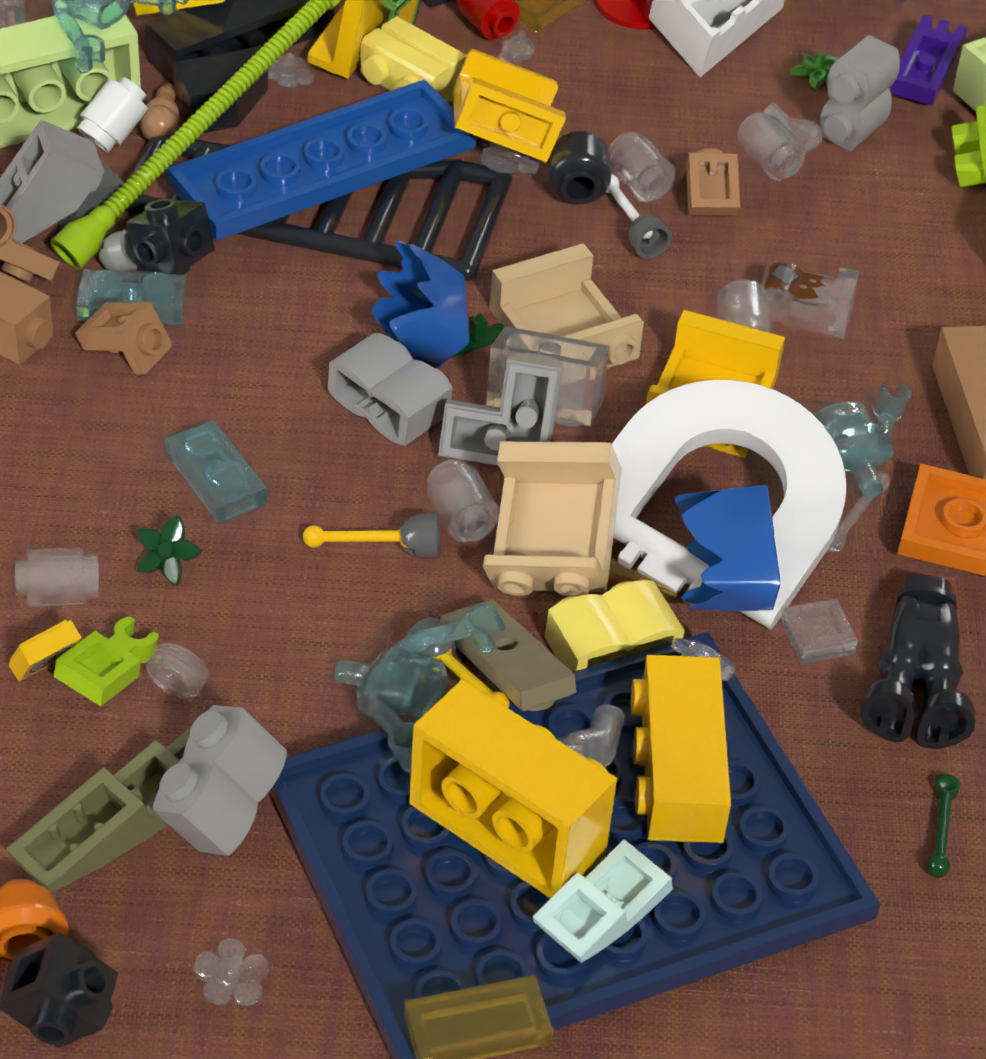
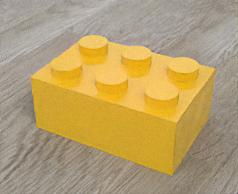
M463 679L413 725L409 804L549 898H552L577 872L583 877H587L604 859L608 844L617 778L608 773L599 762L583 757L558 741L546 728L540 725H533L505 707L493 694L482 692Z

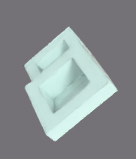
M623 840L587 877H583L577 872L533 916V921L582 963L610 945L650 912L673 889L672 878L626 840Z

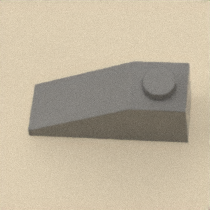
M40 120L0 177V204L7 207L16 219L17 229L14 240L23 243L77 211L88 194L93 193L98 188L104 174V169L93 141Z

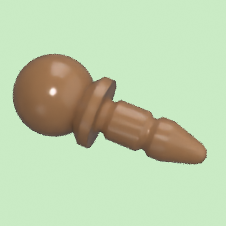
M169 82L164 83L157 90L156 98L151 99L147 103L148 110L140 119L141 132L147 140L155 136L171 135L179 130V108L174 102L176 93Z

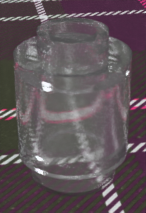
M758 112L747 117L740 125L737 139L740 143L741 151L770 179L782 180L793 176L800 170L806 154L805 144L777 117Z
M626 132L618 136L611 143L608 149L611 170L637 200L642 202L653 201L663 197L670 190L675 178V168L647 136L636 132Z
M737 280L728 283L719 291L716 299L718 319L772 333L768 294L761 284L752 280Z
M451 459L437 465L430 472L427 478V496L435 511L439 513V517L450 536L460 542L478 541L488 536L498 522L500 508L477 470L470 465H466L462 460Z
M83 547L27 548L26 560H15L16 596L27 595L28 607L85 606V600L99 599L98 553H84Z

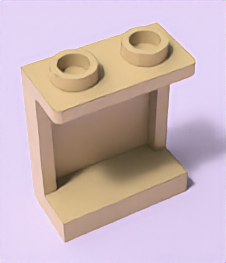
M584 243L492 270L490 311L499 323H503L511 333V339L522 353L550 356L563 363L561 383L612 366L624 364L638 359L640 355L644 321L638 314L621 318L591 280L594 255Z
M500 441L497 463L505 478L493 555H485L483 569L494 589L514 596L528 595L532 590L556 591L567 597L587 595L588 592H607L622 472L612 443Z

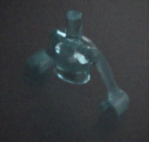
M53 0L52 5L58 22L74 46L76 70L80 73H87L92 70V60L99 63L105 61V45L103 39L99 36L85 35L75 18L102 30L118 22L127 13L131 2L159 6L160 12L170 15L176 11V2L185 5L188 3V0Z
M885 385L880 386L873 403V412L879 417L877 424L872 421L866 406L857 402L831 404L822 408L815 416L835 442L843 461L844 470L852 471L863 496L866 498L875 497L883 491V485L875 469L882 467L893 456L892 431L894 421L901 419L912 393L908 385H899L895 396L888 393Z
M489 603L478 604L469 609L463 620L412 633L392 647L385 648L372 664L340 660L335 667L334 676L338 683L359 686L356 693L359 711L364 716L375 720L389 734L388 745L403 770L411 773L413 725L415 723H403L398 716L405 714L421 718L440 700L447 682V672L442 660L417 654L430 647L466 637H471L478 650L490 652L495 647V642L488 631H505L506 626L494 606Z

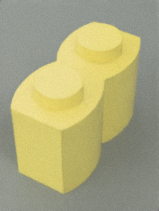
M639 580L618 583L603 595H573L562 599L555 606L548 609L544 637L555 656L574 672L681 640L684 637L685 630L655 582Z

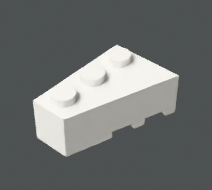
M653 0L648 18L701 78L783 8L785 0Z

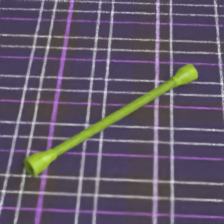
M342 0L308 1L281 30H278L265 43L264 47L260 48V51H257L239 69V72H236L217 93H214L213 97L209 98V101H206L200 107V110L196 111V114H193L183 124V127H180L170 137V140H167L157 150V153H153L152 157H149L148 161L144 162L143 166H140L139 170H136L130 176V179H127L126 183H123L117 189V192H114L108 198V201H105L101 206H96L88 215L67 223L51 239L50 244L57 255L76 270H80L98 253L105 234L115 225L116 217H119L120 213H123L129 207V204H132L151 185V182H155L156 178H159L160 174H163L165 169H168L169 165H172L173 161H176L182 155V152H185L186 148H189L195 142V139H198L199 135H202L212 125V122H215L247 88H250L251 84H254L255 80H258L259 76H262L271 67L272 63H275L276 59H279L326 10L333 9Z

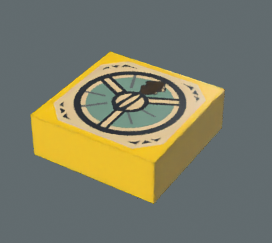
M64 620L19 644L8 665L18 682L54 664L58 657L75 646L82 637L71 620Z

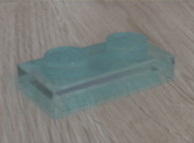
M83 269L76 302L77 319L88 320L105 302H152L162 324L182 325L188 291L187 275Z
M215 420L165 438L166 455L218 524L268 504V488Z

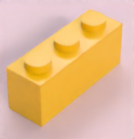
M647 655L643 679H633L631 688V715L642 716V727H635L633 762L634 764L644 765L645 776H637L636 814L647 815L648 840L723 843L731 808L720 658Z

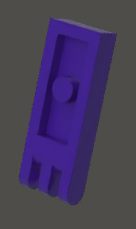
M924 14L900 60L898 76L889 89L891 94L902 96L909 101L933 105L964 43L968 26L959 24L953 34L948 32L950 21L941 19L935 29L932 28L933 17Z

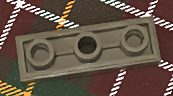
M494 599L440 615L441 622L452 632L455 638V646L521 711H541L552 706L554 701L576 693L575 674Z

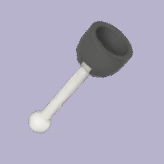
M612 174L611 184L606 193L612 194L632 221L628 230L631 246L640 257L645 259H653L662 255L672 242L671 230L662 219L655 215L640 216L620 190L619 179Z

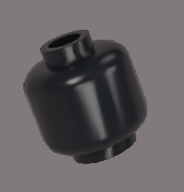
M573 131L557 138L547 161L548 183L553 194L561 201L570 204H587L598 200L606 193L611 184V160L607 145L600 137L587 131Z

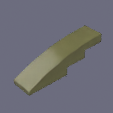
M191 727L166 748L155 740L115 775H112L103 767L6 849L8 855L39 885L46 887L53 893L102 868L168 826L153 811L160 781L165 772L183 758Z

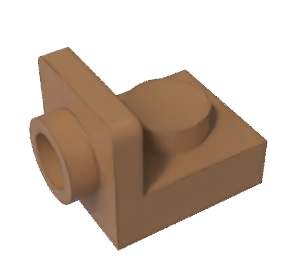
M706 148L696 153H689L682 170V181L687 182L688 215L737 216L741 208L738 153H723L715 148Z
M105 302L75 332L83 350L109 351L111 353L123 351L133 373L136 375L147 374L172 346L171 340L152 302Z

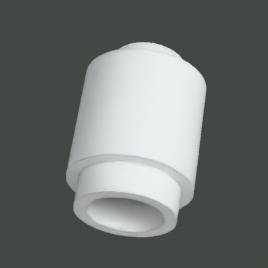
M122 77L119 82L109 78L80 115L83 121L77 129L87 139L93 141L97 147L105 152H109L114 145L120 146L148 110V107L142 101L146 94L125 77Z

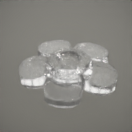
M286 53L285 57L281 55L268 68V79L277 80V83L284 87H296L297 83L302 85L311 84L314 81L315 73L308 70L309 64L306 60L295 57L292 53Z
M675 638L671 645L682 656L719 657L722 680H730L736 669L735 664L727 657L701 642Z
M224 939L219 943L216 954L205 951L197 956L194 964V973L201 980L206 981L203 994L210 1002L224 1005L228 1003L233 993L234 1000L238 1004L251 1006L262 997L263 988L259 982L265 980L269 975L270 965L267 959L260 954H252L243 959L245 955L244 944L236 939Z

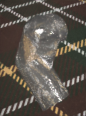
M774 101L757 118L789 150L810 151L816 149L822 142V131L816 122L809 119L791 118Z
M601 705L595 710L591 729L572 732L568 734L567 738H558L557 740L583 757L594 759L606 767L611 764L616 756L625 715L616 706Z

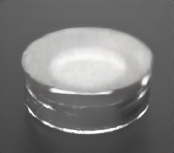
M165 642L159 644L146 663L147 672L153 682L167 693L179 698L196 697L209 678V670L205 663L190 650L174 643Z

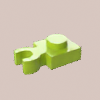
M130 616L122 618L115 624L113 636L109 639L94 631L56 659L54 677L101 707L139 677L141 664L152 660L156 654L159 634L153 631L143 639H134L132 636L135 619Z

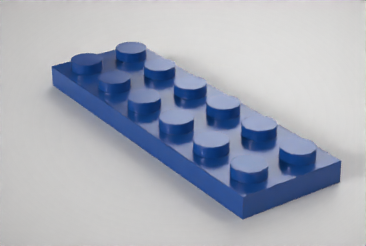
M424 79L168 167V184L181 200L205 202L211 233L214 239L218 241L476 148V135L455 128L454 108Z

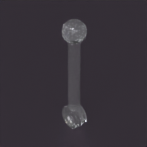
M878 471L870 476L868 489L840 523L834 540L828 548L829 551L838 552L844 549L847 532L874 497L889 488L890 478L885 472Z

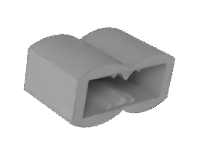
M868 35L832 65L827 80L830 100L823 107L820 117V129L823 138L851 152L885 123L889 117L892 104L889 87L895 82L900 67L897 48Z
M373 333L329 362L328 391L347 410L358 416L366 417L383 436L400 445L406 446L443 420L445 403L448 399L452 400L453 387L442 371L422 361L413 360L403 344L381 333Z
M213 705L194 721L185 746L183 758L177 764L170 767L163 775L154 801L153 811L199 852L229 856L241 844L249 832L257 813L258 802L265 797L280 776L286 761L287 750L243 707Z

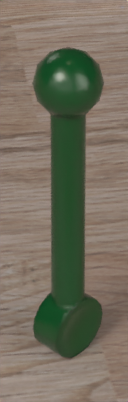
M950 774L940 775L934 787V792L940 798L934 851L933 855L926 861V870L935 878L946 876L951 867L950 861L946 857L951 804L952 800L958 795L960 782L955 776Z

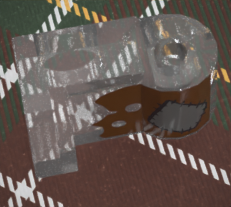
M790 262L773 263L766 268L755 298V307L759 314L768 320L844 339L853 312L860 271L840 267L837 277L803 271L799 266Z

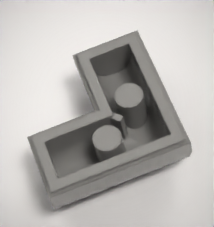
M511 354L507 358L500 408L448 399L445 403L438 456L499 466L497 458L500 441L552 442L563 363L558 359L541 354Z

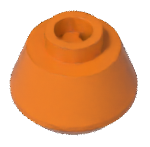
M17 879L7 882L0 888V962L12 964L16 951L57 932L62 933L66 937L68 936V920L54 896L46 887L32 880Z

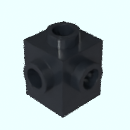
M174 199L155 200L145 206L146 211L127 222L138 270L159 272L165 278L182 276L191 270V265L215 250L205 202Z
M57 932L16 951L0 999V1010L30 1029L33 1036L41 1042L60 1048L103 1029L112 1011L111 998L118 972L95 957L89 948L77 944L62 933Z

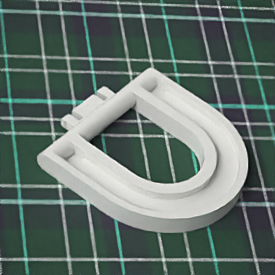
M736 380L699 381L674 388L659 395L641 408L612 443L622 468L613 538L626 545L618 556V563L630 569L639 557H643L644 560L639 565L637 574L647 580L654 581L657 586L674 596L680 592L685 584L691 585L687 591L700 587L702 582L701 574L710 566L691 554L688 548L636 518L675 465L691 451L702 446L718 443L735 444L751 449L764 457L774 467L780 477L784 490L783 502L772 517L781 581L773 610L739 612L771 630L820 562L838 530L846 498V476L839 450L831 435L811 412L798 402L776 390Z

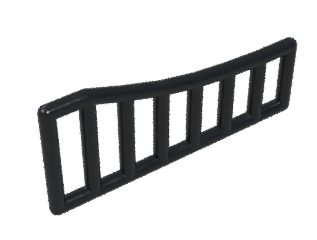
M174 134L150 138L130 176L136 170H139V167L143 166L144 162L148 161V158L152 157L153 153H157V150L167 140H170V137ZM195 139V142L189 148H186V151L182 152L181 156L191 158L192 160L232 145ZM458 159L440 160L388 180L363 239L334 234L353 192L327 201L314 229L286 224L290 216L287 215L237 234L402 268L401 261L403 257L396 246L383 244L411 179H440L414 242L415 246L431 254L461 180L489 186L461 259L432 254L463 274L465 281H471L477 274L513 177L510 171L503 168ZM174 191L170 199L181 200ZM142 193L132 204H129L125 211L141 214L146 211L145 206L148 203L163 198L143 195Z

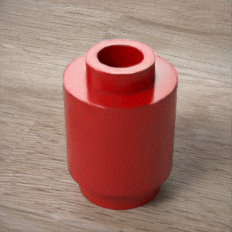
M457 0L461 14L487 39L496 40L508 35L513 31L519 20L520 8L514 0Z

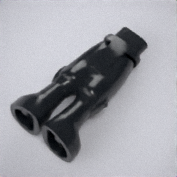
M912 574L907 577L905 587L901 589L896 599V609L891 621L885 650L878 657L882 679L875 681L869 686L862 699L861 717L874 733L894 743L906 740L912 730L915 716V700L912 688L917 681L924 688L917 728L919 745L930 749L953 746L969 738L975 728L976 711L972 701L966 694L956 690L964 673L959 662L960 632L956 612L957 601L956 597L951 594L950 582L944 578L923 574Z

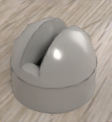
M128 229L110 234L101 243L99 260L103 267L112 273H127L137 269Z

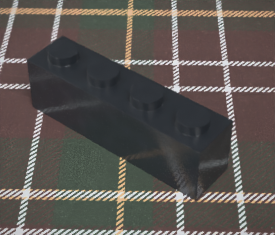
M225 0L223 3L179 9L145 22L147 61L174 86L173 63L264 46L310 0ZM335 7L326 10L293 45L320 36L334 18Z

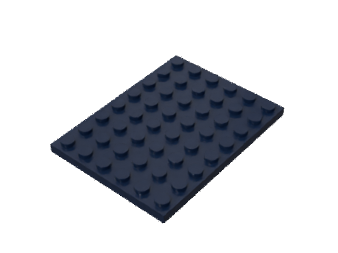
M708 631L574 671L576 693L554 701L553 705L541 711H521L509 699L510 710L533 725H540L546 728L558 741L583 757L596 760L604 766L608 773L617 778L608 844L604 859L623 840H626L672 878L673 889L650 912L622 936L582 963L533 921V916L551 898L409 804L413 725L420 718L286 758L282 772L270 789V793L393 1059H473L877 918L880 902ZM647 655L720 658L731 808L723 843L648 840L647 815L636 814L637 776H645L644 765L634 764L633 762L635 727H642V716L631 715V688L633 679H643Z

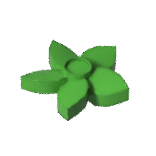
M822 51L817 52L816 58L804 53L803 65L790 68V75H810L809 85L817 89L824 81L827 82L829 71L838 58L826 56V53Z

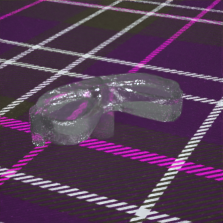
M520 30L518 35L503 41L502 51L497 58L518 66L515 61L528 60L534 55L533 42L525 37V31Z

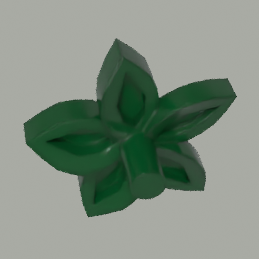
M176 515L167 521L161 533L153 529H138L140 542L152 551L148 552L141 559L136 572L153 573L162 567L165 577L175 585H179L182 577V564L180 560H194L203 552L195 543L183 540L185 538V527L180 516Z

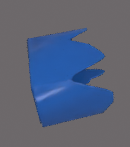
M397 241L396 248L403 257L401 261L403 270L402 272H378L377 278L381 285L393 297L380 298L373 306L371 313L393 340L400 342L406 347L410 356L437 369L469 343L464 275L442 259L414 244L409 243L407 245Z
M768 486L721 489L676 496L675 503L684 512L681 516L685 526L696 539L687 546L688 551L710 566L701 574V586L686 591L682 596V600L694 604L686 609L736 612L773 610L781 580Z

